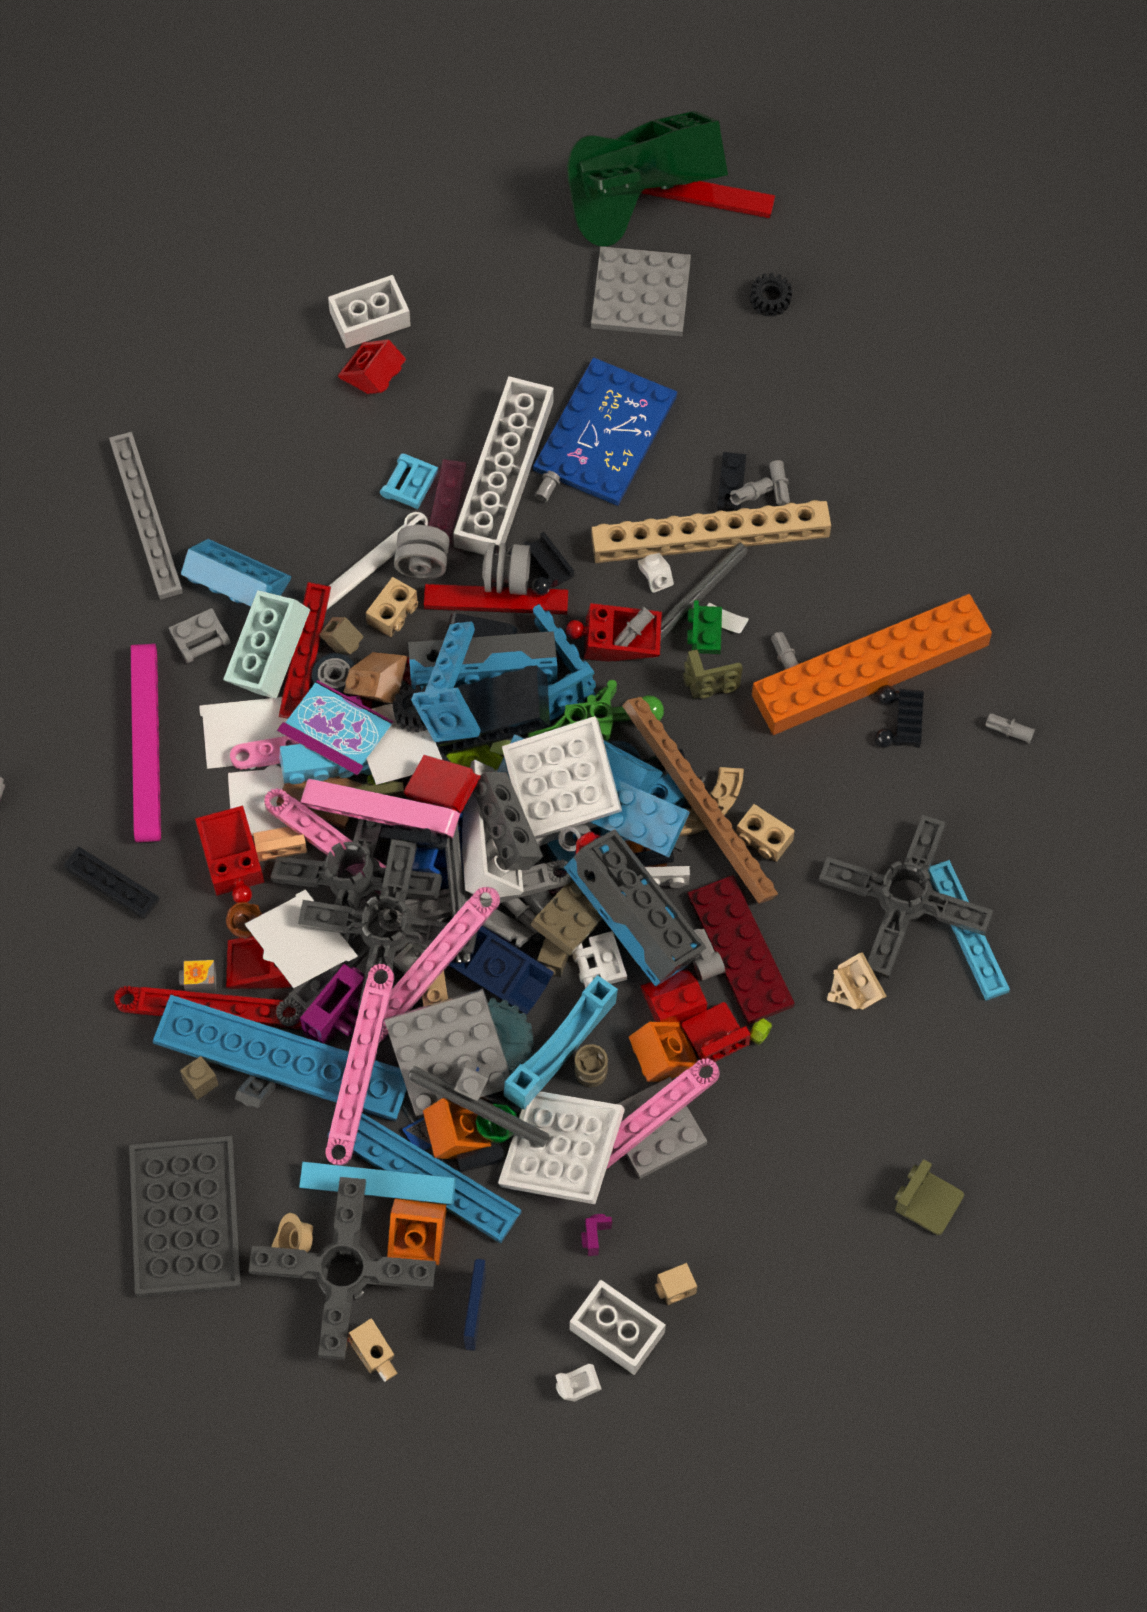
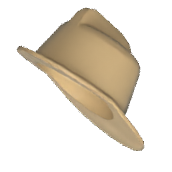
M288 1213L281 1219L278 1232L271 1247L305 1250L308 1253L313 1241V1226L301 1222L296 1214Z

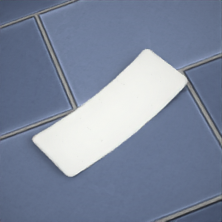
M708 603V605H707V606L717 607V606H715V605H713V604H711V603ZM722 609V628L741 633L749 619Z

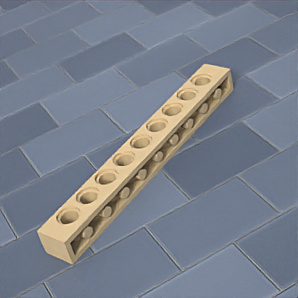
M813 500L803 504L788 503L784 506L742 508L731 512L717 511L713 514L703 515L696 513L686 517L671 516L667 519H646L640 522L624 521L613 525L600 524L592 527L591 539L595 563L645 558L650 554L657 553L665 556L733 548L737 543H742L744 546L827 538L830 537L831 522L827 501ZM806 518L808 519V521H802L800 519ZM777 521H784L785 523L780 524ZM759 523L762 526H755L753 524ZM730 526H737L738 528L732 529ZM711 528V529H714L715 531L710 532V531H707L706 529ZM689 531L691 534H684L683 532ZM660 534H667L668 536L662 537ZM642 536L644 539H637L636 537ZM613 539H620L621 541H620V542H614V541H612V540H613Z

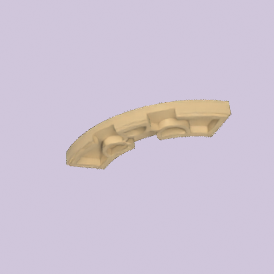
M719 767L717 782L710 796L717 802L718 808L724 816L733 806L741 789L744 773L742 768ZM692 807L686 809L690 814L679 837L695 834L707 829Z

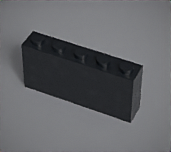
M537 665L526 666L524 669L505 672L500 676L483 678L475 683L459 685L457 688L481 729L478 737L440 741L436 742L439 752L447 756L513 738L514 734L520 736L549 728L547 675Z

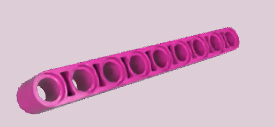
M156 643L131 645L133 813L136 843L161 841L158 666Z

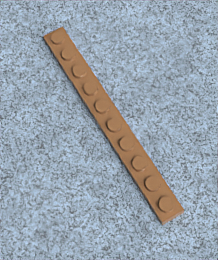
M642 697L627 700L622 707L759 904L775 898L778 893L772 881L766 877L758 861L747 850L745 842L738 837L732 828L731 822L722 814L717 802L711 798L705 789L704 783L697 778L691 769L690 763L684 759L677 749L676 743L670 739L664 730L663 724L657 720L650 710L649 704Z

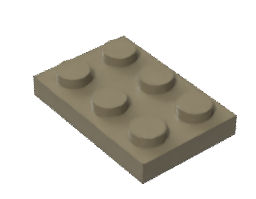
M572 879L541 910L530 926L568 955H571L603 918Z

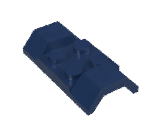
M483 926L477 931L474 952L470 954V962L457 963L454 958L449 964L452 968L526 1015L535 1006L554 974L552 970Z

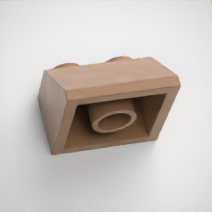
M372 652L349 669L344 693L351 696H359L360 699L393 703L395 695L399 694L408 657Z

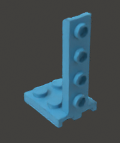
M538 604L533 608V614L536 616L534 619L535 625L540 632L554 631L556 654L571 672L555 684L548 685L550 723L564 716L565 705L587 703L589 695L595 696L594 688L596 684L592 676L594 675V670L586 661L582 662L575 645H570L567 642L563 629L561 627L557 628L554 624L551 613L548 610L544 611L541 605Z
M472 621L450 624L425 692L414 693L411 699L434 742L478 737L481 731L459 689L454 688L475 628Z

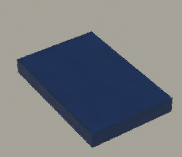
M482 1259L474 1261L464 1329L465 1348L471 1351L476 1349L486 1280V1263Z

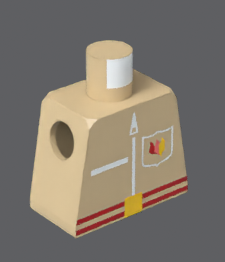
M372 1318L349 1332L348 1341L370 1374L377 1370L384 1382L398 1374L390 1362L394 1357V1353ZM379 1351L381 1357L373 1358L370 1352Z

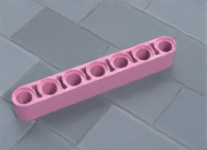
M313 779L307 780L300 802L309 808L390 826L397 825L409 830L411 827L421 830L428 828L436 834L447 835V838H453L460 816L459 812L452 809Z

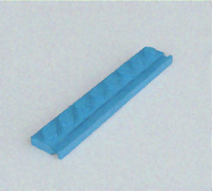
M362 1113L353 1149L354 1154L380 1170L455 1178L453 1205L446 1204V1210L497 1242L502 1243L516 1219L520 1216L521 1209Z

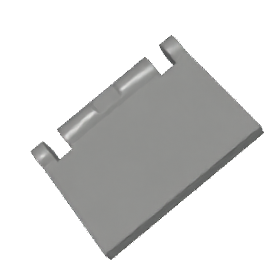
M495 910L482 925L509 942L513 939L517 940L515 945L518 947L531 940V937L535 935L525 925L498 910Z

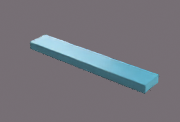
M950 860L930 867L928 870L929 880L934 891L969 902ZM951 925L985 1000L987 1001L1009 993V986L986 937Z
M311 1162L302 1163L299 1188L338 1192L340 1177L366 1179L365 1195L453 1205L455 1178Z

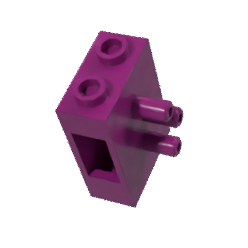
M343 964L300 1017L303 1035L307 1039L328 1045L339 1031L347 1036L352 1034L353 1027L346 1022L355 1027L358 1017L353 1013L356 1009L358 1010L364 975L359 969L355 967L349 968Z

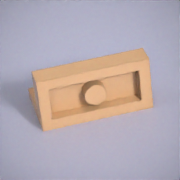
M290 827L253 833L259 862L276 859L277 857L307 853L304 834L299 835Z

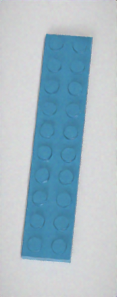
M173 995L169 997L153 1039V1044L196 1058L202 1056L206 1061L336 1103L349 1054L348 1051ZM374 1061L363 1107L364 1112L396 1122L407 1092L400 1068Z

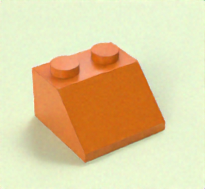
M648 1022L629 1036L633 1052L638 1058L642 1073L646 1077L647 1082H661L669 1077L671 1079L675 1078L698 1062L690 1041L681 1027V1022Z
M442 1098L423 1110L435 1158L457 1159L456 1155L481 1150L491 1146L490 1141L486 1140L477 1131L475 1123L477 1114L446 1098Z
M395 1198L390 1216L387 1257L436 1261V1265H439L445 1228L446 1204Z

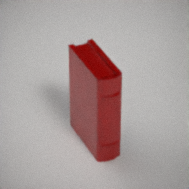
M423 755L404 790V795L409 800L452 809L461 814L481 776L475 774L472 768Z

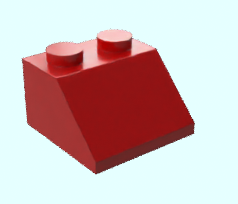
M390 340L363 342L338 377L367 394L382 393L388 388L392 377L401 371V366L406 358Z
M688 969L681 970L656 987L652 982L640 986L655 1022L682 1023L707 1010V1001L701 987Z

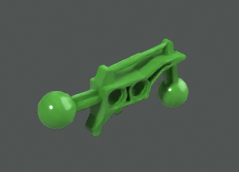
M609 680L607 686L600 690L598 694L587 697V703L565 705L564 716L554 726L528 734V738L579 722L573 721V717H580V721L594 716L596 717L598 714H603L606 716L605 718L597 719L603 740H608L613 730V722L631 720L623 707L611 708V699L617 691V682ZM643 696V700L649 704L650 710L657 720L660 721L664 715L662 702L655 696Z

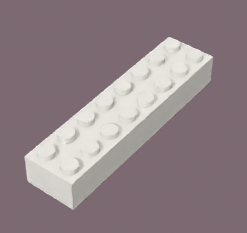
M508 376L454 531L455 548L485 555L489 542L496 543V554H499L500 544H505L553 405V387Z

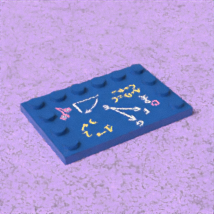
M593 357L533 466V471L542 475L548 471H553L560 476V482L618 506L677 398V391Z

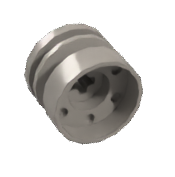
M489 542L486 554L484 555L482 571L485 592H492L493 583L497 582V593L502 592L504 583H509L510 594H527L530 545L514 544L511 555L506 554L504 543L500 544L499 554H496V543Z

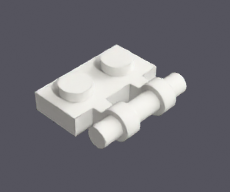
M613 931L589 937L590 947L583 949L581 943L572 954L574 962L578 963L580 970L578 975L580 981L584 983L585 989L597 975L610 984L627 980V974ZM594 957L596 967L590 969L587 959Z

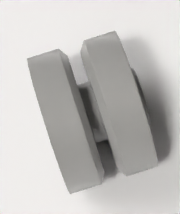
M411 525L402 528L398 532L394 567L399 573L414 579L428 580L436 579L446 572L449 537L445 532L428 525Z

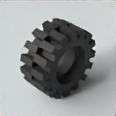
M764 273L762 278L758 276L752 284L750 303H753L752 307L754 310L758 308L757 313L761 314L764 311V316H769V313H772L773 317L777 315V312L781 315L784 313V309L787 310L791 303V284H787L788 279L785 277L781 280L780 274L777 277H773L774 273H770L769 277H767L766 273ZM765 290H775L779 293L780 297L776 300H768L763 297L762 293Z
M412 685L408 686V691H405L403 688L400 690L401 695L397 693L395 700H393L392 704L396 722L400 725V728L404 729L406 727L408 732H411L412 728H414L415 732H419L421 727L423 731L427 730L418 712L409 713L406 711L410 706L414 705L411 701L413 694L425 692V686L422 690L420 685H416V689H412Z

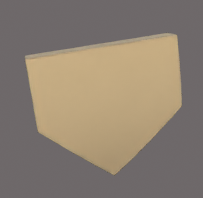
M862 952L838 966V969L834 970V980L827 1000L850 1006L853 1009H866L887 996Z

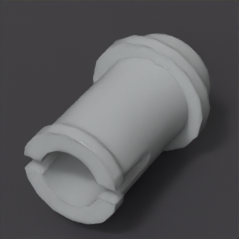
M553 471L543 474V481L534 494L542 502H548L555 486L560 484V476Z

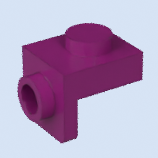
M595 1214L590 1216V1218H586V1232H581L582 1248L588 1249V1256L599 1255L597 1230L612 1229V1217H606L605 1214Z

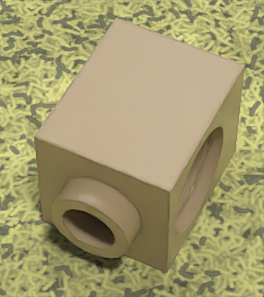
M685 1263L658 1274L655 1289L659 1298H664L666 1304L670 1305L695 1295L697 1285L688 1264Z

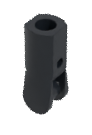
M493 1145L481 1150L478 1149L456 1155L460 1173L500 1163L504 1157V1150L499 1145Z

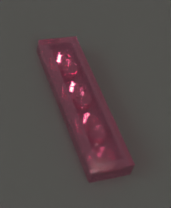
M443 459L429 526L438 528L448 535L450 549L466 472V462Z

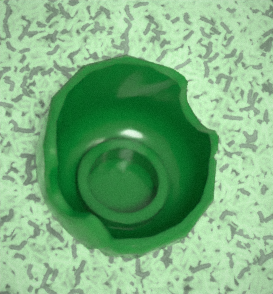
M492 1104L517 1117L516 1113L507 1105ZM479 1115L477 1116L475 1122L477 1131L488 1141L501 1143L515 1134Z

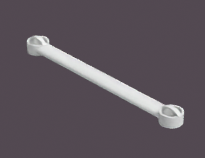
M419 512L407 515L404 524L331 583L329 585L331 593L327 610L397 551L398 532L402 528L415 525L418 521L428 525L426 516Z

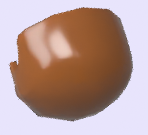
M247 902L235 903L227 912V927L233 935L239 938H248L253 935L245 926V923L259 917L262 913L258 905Z

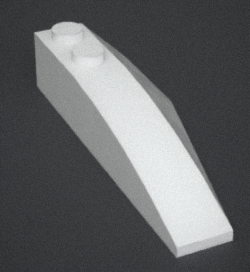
M475 759L471 762L470 768L473 769L475 774L481 776L484 772H495L494 768ZM472 792L463 811L462 856L465 890L474 894L479 888L492 887L498 892L499 897L521 895L524 892L522 870H506L475 795ZM487 892L481 895L484 899L492 897Z

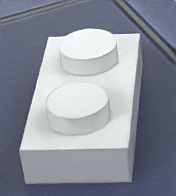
M689 866L645 867L659 886L681 888L684 885H689Z

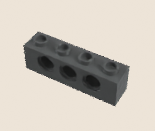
M484 772L476 784L473 793L506 870H529L543 855L507 772Z

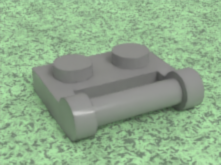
M212 608L169 627V632L187 664L194 661L193 658L221 645L225 647L231 644L227 633L224 631ZM216 634L218 636L190 650L188 649V647L198 642H201L209 637H212Z

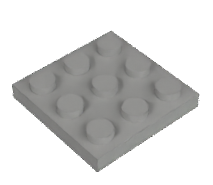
M669 1077L618 1103L617 1105H622L625 1109L621 1122L671 1083V1078ZM686 1105L625 1155L638 1178L641 1179L707 1145V1140Z

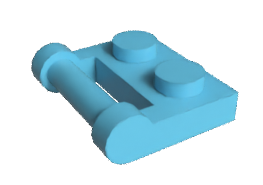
M400 454L397 459L398 464L388 483L380 490V494L386 499H394L418 509L438 473V467L409 455ZM410 467L411 470L400 490L395 489L405 469Z

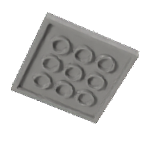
M600 246L591 328L683 337L691 255Z
M483 989L385 1018L384 1021L415 1116L422 1115L424 1109L444 1097L408 1079V1075L414 1066L455 1086L468 1060L490 1071L489 1079L480 1097L504 1090L505 1081L511 1074Z

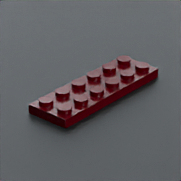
M734 875L688 892L687 897L702 929L705 930L714 951H717L722 958L725 967L724 975L747 1024H753L762 1018L766 1019L795 1006L794 1000Z

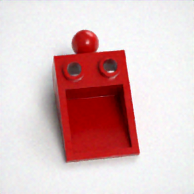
M590 603L586 614L585 626L578 620H572L566 625V634L571 639H579L585 636L583 659L610 662L659 657L662 612L648 610L655 616L654 619L640 632L641 635L638 634L627 647L617 646L613 641L628 625L627 621L630 622L641 609Z
M243 805L195 818L216 896L232 892L233 900L236 903H248L252 898V891L249 887L265 882Z
M254 936L245 939L228 940L226 987L228 989L290 988L292 985L274 962L263 959L264 949Z

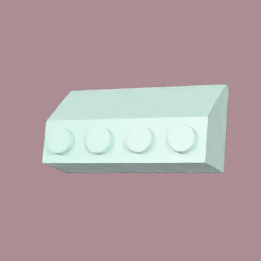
M257 590L223 680L256 694L276 699L310 609L295 599Z

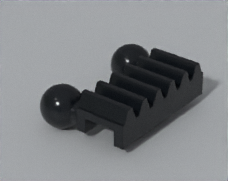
M545 532L540 533L541 538L532 543H529L528 540L524 542V545H530L532 562H535L537 569L540 568L541 574L545 575V577H538L532 582V590L538 596L548 594L551 587L555 588L574 577L573 568ZM513 545L509 547L508 555H511Z
M884 685L878 689L877 698L882 704H891L894 700L898 701L896 734L884 728L878 730L874 740L879 747L887 748L891 744L900 746L901 743L915 744V747L920 748L924 691L909 689L895 691L889 685Z

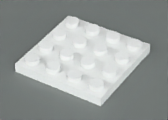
M595 716L502 746L512 786L535 839L559 832L567 827L578 826L622 812L599 722Z
M539 1092L525 1110L522 1109L519 1119L547 1132L549 1139L544 1147H540L514 1134L498 1184L502 1188L596 1204L625 1111L624 1107L617 1104Z

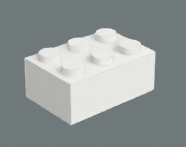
M393 275L328 297L330 314L346 348L411 326L409 309Z
M600 1280L570 1320V1331L635 1375L664 1335L665 1324Z

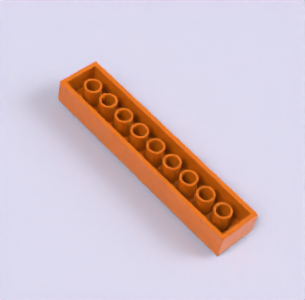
M967 594L754 682L752 697L771 733L775 735L874 694L884 685L893 686L989 646L992 631L971 595Z

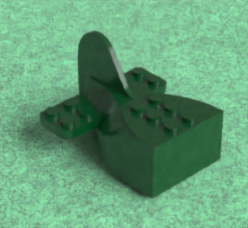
M697 111L651 120L615 139L596 135L584 136L572 147L567 162V177L577 226L581 234L589 242L601 247L611 246L623 237L638 197L644 189L655 187L669 189L678 184L685 185L728 175L719 120Z

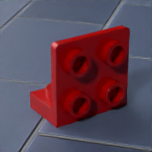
M725 1002L681 1024L700 1060L708 1058L716 1062L748 1046L750 1043L751 1034L746 1026L740 1028Z

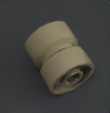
M585 1045L577 1051L575 1056V1077L580 1084L591 1088L601 1085L608 1073L607 1054L598 1045Z

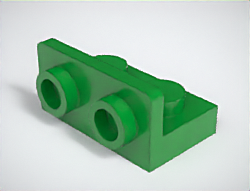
M694 600L693 608H689L688 622L693 623V628L688 630L687 644H692V651L698 650V653L720 654L722 607L699 606V600Z

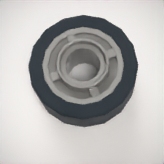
M330 653L322 656L316 661L312 669L313 685L318 680L350 697L351 695L344 693L349 669L355 663L348 656L340 653ZM334 675L340 676L338 679H330Z

